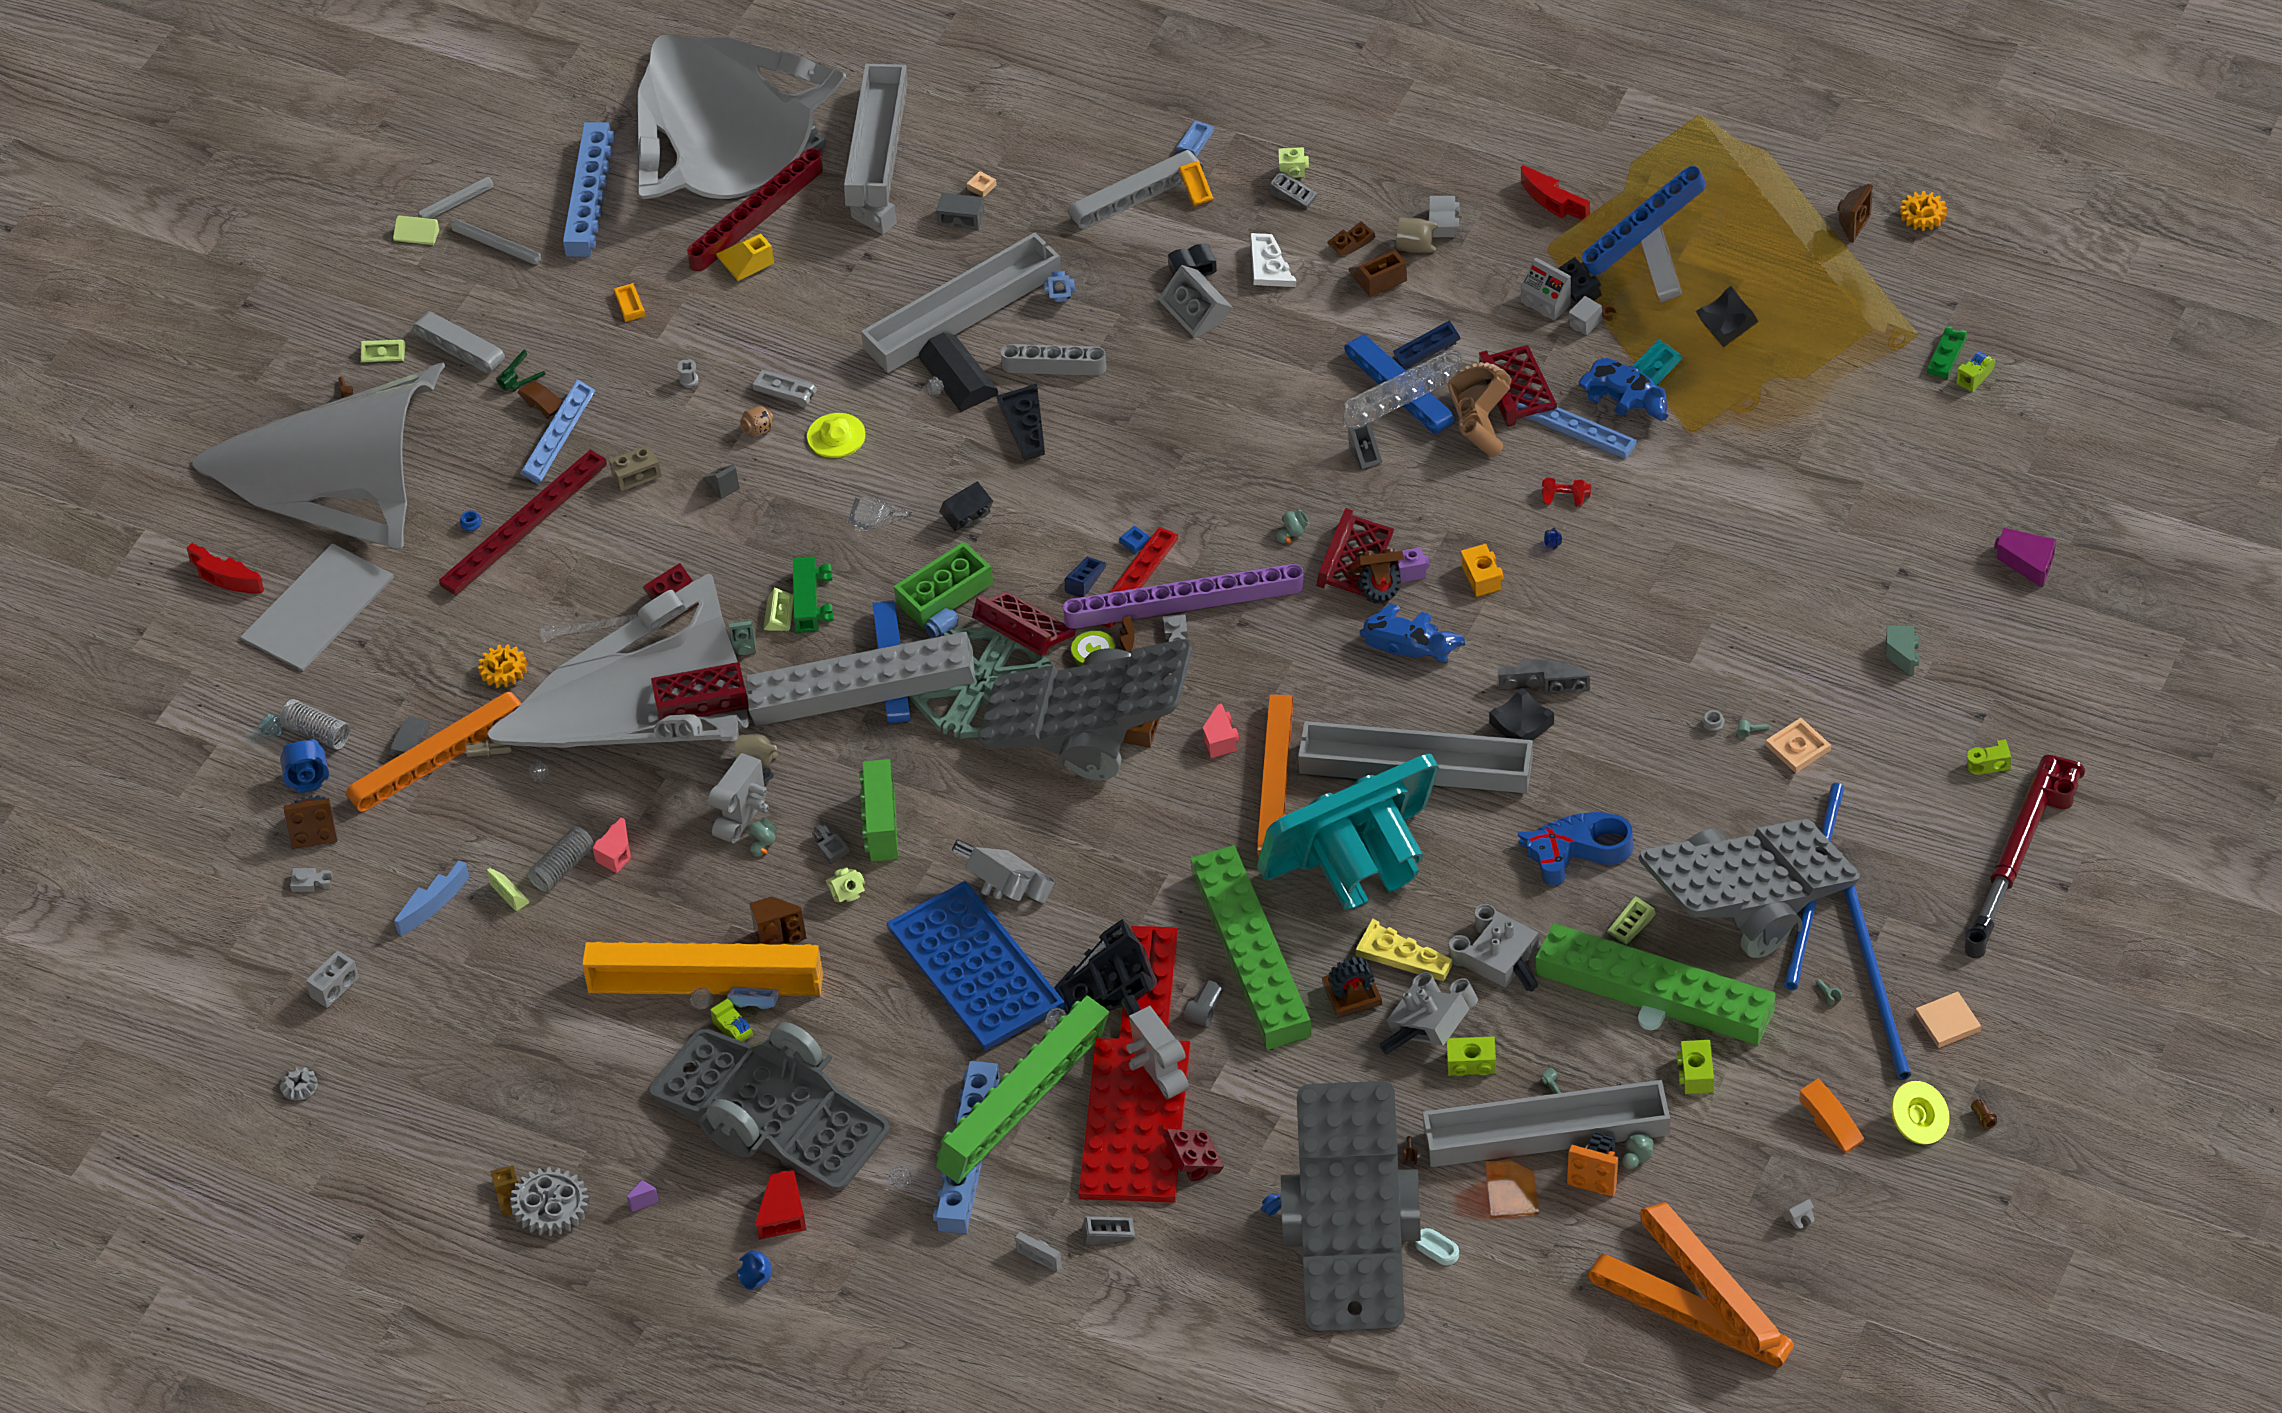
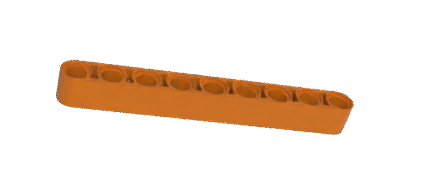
M512 692L500 695L354 782L347 788L345 792L346 797L359 811L369 810L466 752V743H480L488 739L489 730L501 719L515 711L522 702Z
M1270 694L1257 846L1258 858L1260 857L1267 828L1273 822L1285 816L1293 695Z
M1666 1202L1641 1209L1640 1219L1643 1226L1753 1352L1758 1353L1780 1345V1333L1776 1326Z
M1599 1255L1587 1274L1588 1279L1593 1284L1771 1366L1782 1367L1794 1348L1792 1340L1780 1333L1781 1342L1779 1346L1758 1353L1753 1352L1708 1300L1609 1255Z

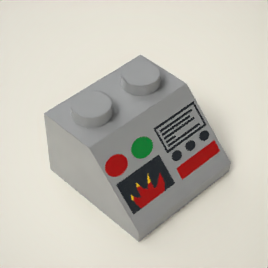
M1535 258L1521 285V303L1555 321L1571 306V276Z

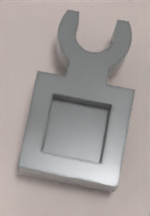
M1185 614L1163 617L1165 639H1169V642L1188 637Z
M293 868L290 885L291 891L315 892V886H319L322 889H330V880L325 879H332V872L330 870H323L317 873L316 868Z

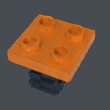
M1595 1132L1590 1140V1145H1586L1585 1148L1571 1145L1568 1156L1567 1184L1613 1197L1616 1192L1618 1157L1614 1156L1615 1137Z

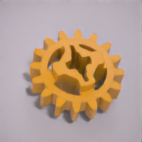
M1922 191L1921 195L1914 192L1913 197L1907 195L1906 200H1902V206H1900L1901 220L1906 221V226L1914 225V230L1918 227H1921L1922 231H1925V227L1933 230V225L1940 227L1941 222H1945V216H1947L1946 202L1941 201V196L1933 197V192L1929 195H1926L1925 191Z
M509 644L505 648L498 645L496 650L489 648L490 653H483V659H479V674L483 681L487 680L489 686L495 683L496 688H499L501 684L508 687L510 682L515 685L517 684L516 679L522 680V673H527L526 666L528 665L524 652H518V647L516 646L513 649H510Z

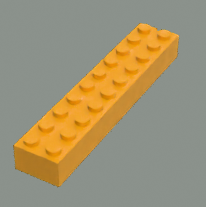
M586 942L582 964L588 993L728 995L732 987L778 990V996H821L823 980L819 945Z

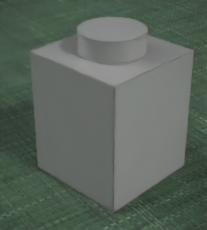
M1586 296L1569 311L1570 326L1575 331H1580L1586 336L1603 320L1602 305Z

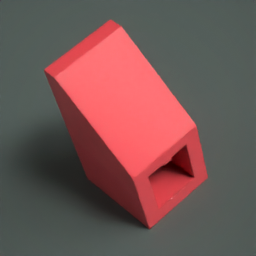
M1222 704L1216 706L1203 726L1204 743L1210 758L1237 751L1236 742L1239 741V735L1236 728L1232 729L1231 715L1229 711L1225 712Z
M622 817L615 824H612L608 832L601 839H598L592 847L595 862L615 873H618L631 859L626 823Z

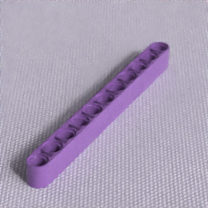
M1288 564L1067 600L1063 605L1064 623L1067 627L1076 629L1107 624L1109 622H1120L1122 618L1130 616L1132 620L1296 594L1303 589V569L1297 564Z

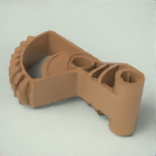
M1480 362L1478 365L1474 363L1471 367L1466 366L1465 370L1460 369L1459 374L1450 379L1447 386L1460 417L1459 429L1462 435L1489 457H1495L1501 452L1503 442L1495 436V430L1491 425L1488 414L1510 389L1509 385L1512 379L1506 371L1497 365ZM1493 379L1487 386H1473L1478 382Z

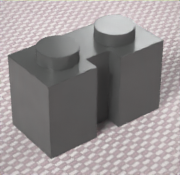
M942 193L936 209L938 225L954 227L955 224H962V228L979 230L984 215L983 197Z

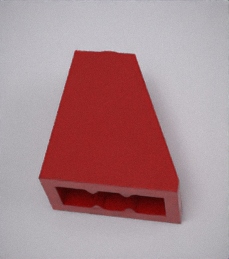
M794 1170L781 1171L770 1175L756 1219L759 1240L807 1230Z

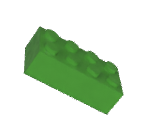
M962 542L894 586L896 604L924 629L928 619L944 608L953 610L993 584L992 568L970 546Z
M890 759L863 761V771H859L860 785H862L860 789L862 820H866L863 821L862 825L863 838H867L864 839L865 853L870 852L871 862L898 859L895 790Z

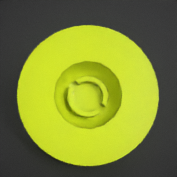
M831 413L818 418L812 423L807 433V440L810 448L818 455L827 458H841L851 455L862 446L865 440V428L858 418L850 414Z
M1911 1081L1900 1086L1893 1095L1891 1102L1892 1118L1904 1137L1914 1143L1927 1145L1938 1141L1944 1136L1949 1126V1110L1944 1098L1933 1086L1921 1081Z

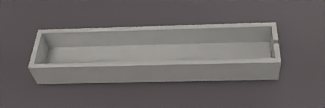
M865 64L844 183L845 206L860 207L868 204L874 207H888L908 86L907 65Z
M1033 233L862 330L863 349L889 373L919 356V352L929 339L942 333L955 335L1043 285L1044 281H1048V277L1052 276V272L1061 271L1060 255L1049 245L1046 246V242L1041 237Z
M967 632L747 675L749 712L756 727L975 683L973 648Z
M1305 721L1298 755L1299 774L1360 779L1368 775L1376 776L1421 755L1432 754L1439 766L1434 782L1436 786L1528 793L1533 760V740Z
M1662 1080L1423 1111V1129L1430 1167L1565 1150L1570 1149L1571 1145L1586 1147V1145H1590V1140L1595 1132L1615 1137V1143L1625 1142L1630 1136L1637 1134H1646L1651 1138L1670 1136V1115Z

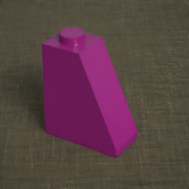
M2003 528L2001 536L1996 537L1994 549H1997V559L2037 585L2044 587L2055 556L2056 539Z

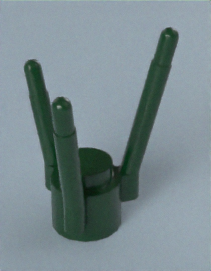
M524 349L496 377V382L505 391L510 388L515 391L520 386L544 376L546 372L542 371L517 382L518 375L514 369L527 356V351Z

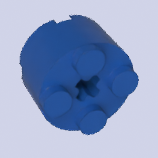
M314 739L286 744L283 747L280 763L283 779L287 787L295 788L300 793H307L319 789L322 786L321 783L325 779L327 781L329 770L326 755L318 741Z

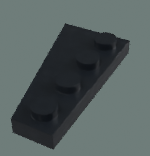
M1037 384L997 395V403L1024 461L1045 455Z

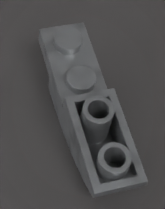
M1520 659L1519 667L1498 668L1499 689L1544 686L1545 693L1590 690V672L1558 661Z

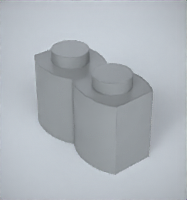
M1430 196L1429 221L1438 224V228L1433 230V237H1455V231H1459V218H1455V215H1460V203L1455 202V196Z

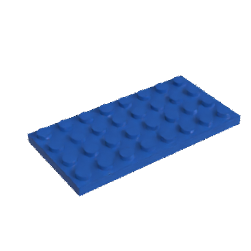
M966 880L886 923L890 933L984 1051L1065 1007L1063 999Z

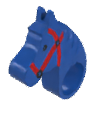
M1603 812L1575 814L1550 822L1536 831L1517 833L1520 838L1518 840L1519 845L1527 848L1528 857L1539 863L1543 880L1549 885H1559L1564 882L1566 878L1565 868L1572 857H1579L1605 865H1614L1628 859L1634 849L1631 824L1621 816ZM1608 833L1619 834L1625 838L1621 843L1613 846H1603L1593 840Z

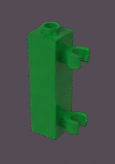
M815 556L793 558L796 633L819 631L818 620L825 622L834 621L832 604L818 607L817 580L825 582L833 580L831 564H823L820 567H816Z

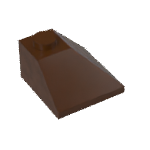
M1871 184L1848 192L1844 200L1841 199L1838 204L1839 222L1850 242L1854 243L1871 216L1873 189Z

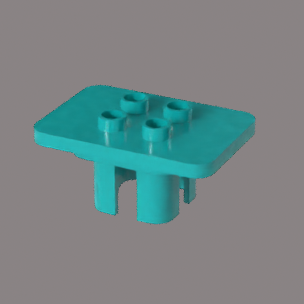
M1421 755L1376 776L1368 775L1362 777L1349 788L1335 794H1324L1313 800L1308 806L1273 822L1267 828L1257 864L1263 879L1271 880L1299 867L1302 870H1308L1320 865L1344 910H1351L1368 903L1369 900L1359 882L1371 875L1378 873L1388 893L1410 883L1419 872L1412 857H1414L1416 863H1419L1423 860L1424 855L1405 820L1419 814L1427 806L1439 770L1433 755Z

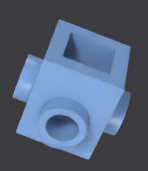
M1065 271L1052 272V276L1048 277V281H1044L1045 294H1049V298H1054V302L1067 301V297H1071V292H1075L1074 279H1070L1069 275H1065ZM1058 282L1064 285V288L1060 291L1055 287Z

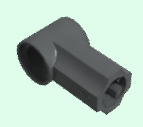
M1210 980L1203 982L1194 1001L1190 1000L1187 1004L1184 1020L1208 1027L1214 1015V1008L1222 994V988L1216 982Z

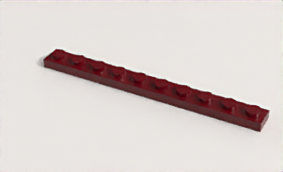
M590 449L439 579L440 586L456 596L607 465L606 459Z

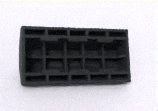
M948 333L939 334L929 339L919 352L920 361L960 412L998 395L997 387L957 336Z

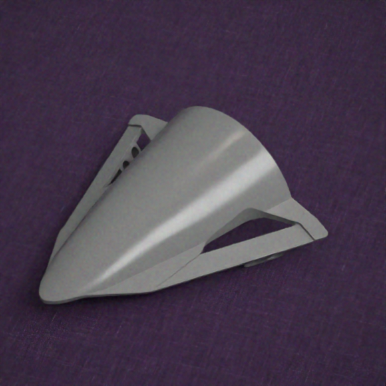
M669 34L659 36L652 45L650 62L637 93L638 197L640 199L657 198L684 187L701 196L716 199L738 198L756 192L800 156L811 133L814 110L837 91L845 80L846 74L794 54L776 52L730 37L686 38ZM760 67L818 85L796 94L785 93L762 76ZM657 129L668 136L677 153L676 165L662 179H658L660 146L659 138H657Z
M442 362L432 365L427 370L275 420L236 435L200 453L193 460V467L197 472L219 481L257 507L326 527L358 539L400 550L404 546L403 529L407 507L402 460L406 411L412 395L434 390L439 374L445 368V364ZM319 497L368 499L380 505L387 524L371 521L315 504L311 501Z
M706 574L676 593L673 590L664 592L645 604L638 611L637 618L559 666L515 711L501 719L489 730L488 736L490 740L502 745L558 748L721 739V741L737 740L739 736L738 729L747 728L749 725L748 709L705 717H697L691 714L670 715L659 721L651 678L737 662L727 628L722 618L713 576ZM699 603L690 625L679 633L640 650L627 654L620 653ZM737 671L727 672L725 675L732 677ZM705 676L703 679L710 681L713 676ZM683 680L681 684L687 686L691 680ZM719 680L716 685L722 687L726 682ZM668 684L657 685V687L664 690L669 686ZM697 684L693 689L700 691L704 686ZM675 688L671 693L678 695L682 690ZM665 697L662 701L671 700V699Z

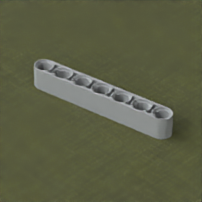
M1183 151L1076 201L1069 207L1068 214L1081 229L1088 228L1182 184L1183 180L1178 168L1198 161V159L1191 151Z

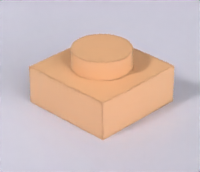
M981 171L967 182V189L983 198L997 186L996 179Z

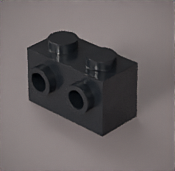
M1574 257L1558 268L1560 271L1571 276V298L1576 304L1584 296L1593 301L1602 296L1599 289L1601 286L1600 281L1595 275L1591 276L1584 262L1580 263Z
M977 481L943 501L939 512L952 529L957 531L960 528L966 529L977 518L982 519L986 517L991 511L990 508L993 500Z

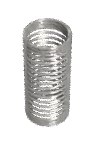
M295 699L287 701L281 710L279 718L281 725L323 743L335 750L342 748L349 738V724ZM296 703V705L292 708V710H291V712H290V714H289L288 723H287V715H288V712H289L290 708ZM296 708V710H295V712H294V714H293V716H292V719L290 720L291 714H292L293 710ZM343 725H344V726H345L344 734H343L341 740H340L336 745H334V744L339 740V738L341 737L342 732H343ZM340 727H341V732H340L338 738L334 741V739H335L336 736L338 735V732H339Z
M573 826L528 870V877L534 886L541 891L549 892L583 856H586V853L592 850L594 843L590 835L577 826ZM574 832L580 834L586 840V842ZM537 874H539V876H540L547 884H545L542 880H540V878L537 876Z

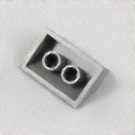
M1183 265L1180 266L1158 298L1193 337H1198L1221 325L1233 308L1198 270Z

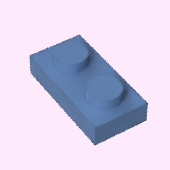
M732 987L727 995V999L736 1007H747L749 1005L757 1006L760 1009H769L774 1007L778 1000V990Z

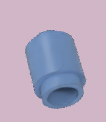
M944 608L928 619L925 624V630L931 638L944 636L943 633H949V630H953L958 626L959 618L955 611Z

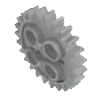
M548 1167L547 1171L543 1173L539 1168L537 1175L529 1172V1179L521 1177V1184L515 1183V1190L511 1191L510 1205L512 1207V1215H515L516 1222L522 1221V1228L530 1226L531 1233L539 1229V1235H542L544 1231H548L549 1236H552L553 1230H556L559 1234H562V1228L571 1231V1224L578 1226L579 1219L584 1220V1213L588 1212V1189L584 1188L583 1181H578L577 1175L570 1177L568 1170L561 1174L560 1168L552 1172L551 1168Z

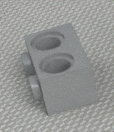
M888 202V207H874L868 204L860 207L850 206L853 219L882 235L897 223L895 205Z
M337 950L306 980L310 997L328 1008L359 979L355 961Z

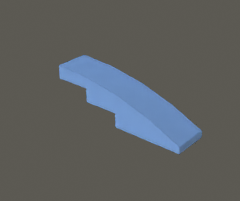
M458 860L447 877L438 874L427 890L418 887L394 920L398 935L403 936L425 922L457 894L470 878L466 863Z

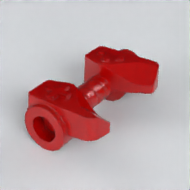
M1547 477L1542 480L1543 503L1551 505L1555 493L1573 494L1575 506H1582L1584 498L1591 497V484H1587L1583 479L1574 480L1572 485L1556 484L1554 478Z

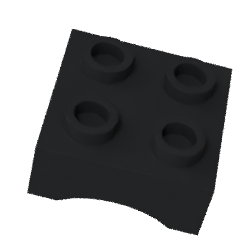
M1732 286L1728 287L1714 302L1696 311L1700 320L1723 348L1759 322L1753 311L1744 303Z
M1521 688L1508 702L1489 712V724L1507 738L1534 740L1554 725V712L1537 703L1524 688Z

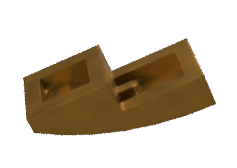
M514 1165L490 1171L502 1217L512 1215V1207L510 1205L511 1191L515 1190V1183H518Z

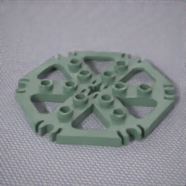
M988 626L949 630V633H943L944 636L967 632L970 641L980 639L991 640L979 661L973 656L975 683L912 695L910 700L939 732L943 728V733L946 735L950 729H954L955 738L959 737V735L960 739L979 737L981 727L973 728L969 724L982 702L988 705L996 678L1005 674L1051 666L1049 659L1045 655L1041 657ZM1016 649H1022L1035 662V664L1004 667L1011 653ZM957 696L944 717H939L927 705V701L932 698Z

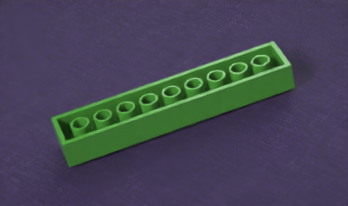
M1235 845L1191 857L1192 877L1266 1050L1312 1037L1310 1017Z
M1556 923L1552 924L1536 956V975L1639 1008L1645 1005L1665 1011V1016L1755 1045H1759L1775 1011V992Z
M1086 996L1081 1002L1076 1001L1070 1009V1013L1067 1016L1063 1015L1056 1023V1027L1053 1030L1049 1029L1044 1034L1042 1042L1039 1045L1034 1044L1028 1051V1056L1025 1059L1020 1058L1014 1065L1013 1071L1010 1074L1005 1073L1000 1079L999 1085L996 1088L992 1087L986 1093L984 1100L981 1103L977 1102L972 1107L970 1115L967 1118L962 1117L956 1124V1129L952 1133L949 1131L944 1135L941 1140L943 1145L937 1153L938 1161L936 1168L959 1184L1095 1045L1096 1038H1101L1109 1011L1089 996Z

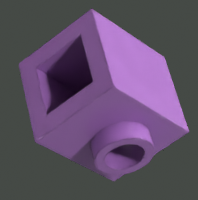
M1421 547L1402 550L1404 560L1396 566V571H1399L1398 577L1401 578V581L1408 582L1426 578L1429 560L1427 555L1423 556Z

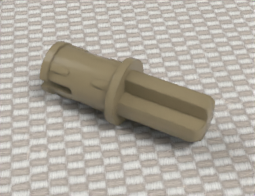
M489 739L486 742L466 743L468 758L477 756L491 757L494 754L512 752V745L497 744L489 741Z

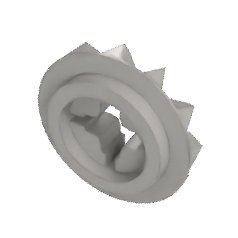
M296 1067L294 1071H287L286 1076L281 1077V1084L279 1086L281 1093L290 1100H303L316 1091L318 1081L313 1071H308L306 1067L300 1070ZM299 1079H302L303 1083H299L295 1087L294 1082H298Z

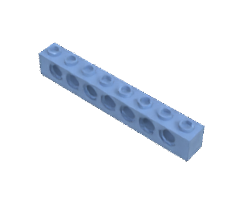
M584 122L563 239L566 256L591 257L592 248L596 247L595 233H598L599 230L597 218L601 217L600 203L604 201L602 189L606 188L605 173L609 172L608 158H611L612 155L610 144L614 143V132L610 131L609 123Z
M970 1061L968 1070H964L963 1084L965 1086L964 1090L960 1089L959 1104L961 1105L960 1109L955 1110L954 1121L956 1124L962 1117L967 1118L970 1115L972 1107L977 1102L981 1103L986 1093L992 1087L996 1088L998 1086L1000 1075L997 1063ZM982 1161L959 1184L942 1172L944 1184L943 1187L938 1189V1201L940 1202L939 1207L934 1208L933 1220L937 1221L938 1231L967 1234Z

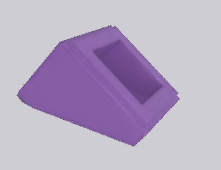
M643 1180L627 1195L629 1208L632 1212L658 1202L656 1188Z

